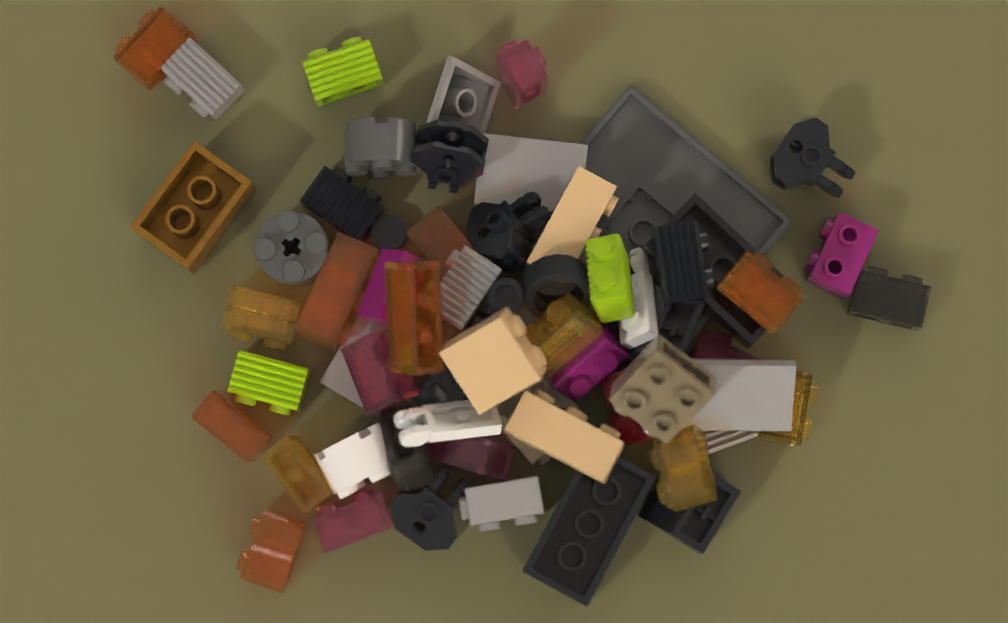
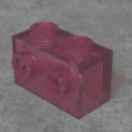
M527 39L519 44L517 40L503 45L498 50L499 54L495 56V73L516 109L546 93L548 76L544 66L547 64L540 49L537 46L531 48Z
M393 328L367 334L341 348L367 416L392 409L419 395Z
M369 489L352 496L354 501L352 504L340 507L339 502H335L318 509L320 516L312 520L324 553L333 552L395 528L384 494L381 492L374 494L373 489Z

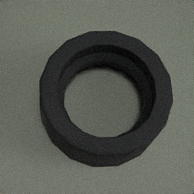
M562 254L544 256L532 262L524 271L521 280L526 309L533 316L552 322L570 320L581 315L591 303L587 266L581 260L571 255ZM554 281H569L577 285L573 290L556 296L545 295L537 291L541 286Z

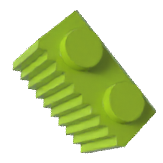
M361 37L350 38L341 43L342 48L330 52L328 48L317 49L308 54L309 59L302 61L317 107L384 85L370 39L362 41Z
M611 234L587 239L584 244L587 253L585 256L588 265L587 274L589 277L590 300L599 320L607 323L632 318L635 315L629 255L627 250H625L620 235Z
M239 350L227 392L236 395L234 402L255 407L256 402L260 401L270 404L269 411L290 417L291 410L297 412L301 410L311 370Z

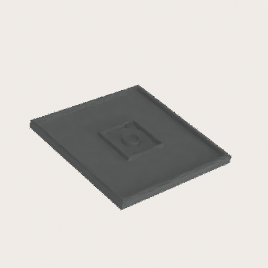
M631 84L579 143L588 145L586 170L617 186L613 195L618 197L619 200L609 217L604 214L601 216L596 226L602 230L599 237L619 234L628 255L635 248L639 247L643 250L645 245L652 239L653 228L664 226L695 193L762 256L766 254L794 221ZM548 222L533 234L536 241L530 246L528 258ZM648 257L653 285L660 286L657 265ZM527 263L523 268H521L522 271H525L528 268ZM630 266V273L631 275H633L635 273L632 267ZM704 309L701 312L690 342L712 317ZM618 320L607 322V324L617 330ZM628 356L626 359L632 363L636 358Z

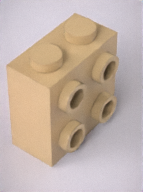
M508 307L450 339L439 352L478 414L487 411L540 381L547 369L545 366L546 358L537 345L532 346L525 335L526 327L517 314L512 315Z

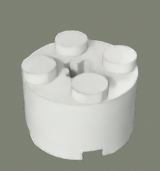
M379 422L314 455L332 493H337L339 499L366 486L364 479L367 477L374 483L398 469L395 464L398 462V459Z

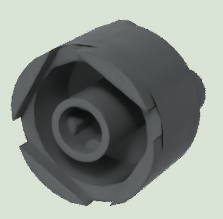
M376 117L348 121L345 130V174L349 176H362L369 173V179L375 181L390 180L391 173H396L399 176L416 175L417 166L411 162L416 141V123L409 119L388 117V122H376Z
M286 210L271 217L261 227L256 239L255 253L260 266L273 281L285 287H302L315 283L324 275L330 264L331 248L326 233L314 218L301 212ZM290 244L293 246L298 244L301 252L298 256L293 253L288 256L289 252L286 248Z

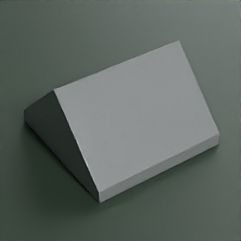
M448 56L426 123L435 120L473 126L481 133H485L501 82L453 56Z

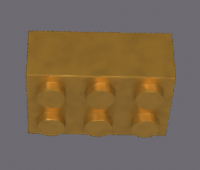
M193 141L131 224L130 228L192 274H195L257 188L251 180L199 143Z

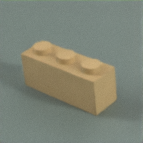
M578 166L529 256L527 265L529 266L532 262L544 256L554 254L571 255L579 259L585 248L584 243L586 240L599 237L602 230L596 226L601 216L604 214L609 217L619 198L613 195L617 186ZM558 281L564 285L566 283V281Z
M536 390L534 395L525 391L505 428L507 434L605 485L625 447L624 442L619 440L621 433L605 424H601L598 429L586 423L588 416L570 406L565 412L554 406L556 399L540 390Z

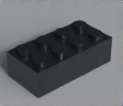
M695 193L665 225L698 221L699 230H706L708 251L703 252L705 266L712 267L714 287L708 288V296L706 298H699V300L705 302L703 309L739 343L746 349H749L802 292ZM652 238L645 245L643 251L656 264Z
M620 456L605 485L576 470L522 572L588 607L656 476Z

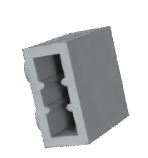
M538 476L464 489L466 497L459 498L462 520L469 519L470 526L478 525L479 532L501 529L500 521L512 519L515 520V526L537 523L536 515L544 513Z

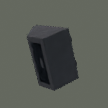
M653 285L658 334L685 354L705 302L699 299L662 303L660 286ZM653 339L630 350L626 348L629 356L637 358Z
M675 454L637 516L696 553L703 554L741 491L713 473Z

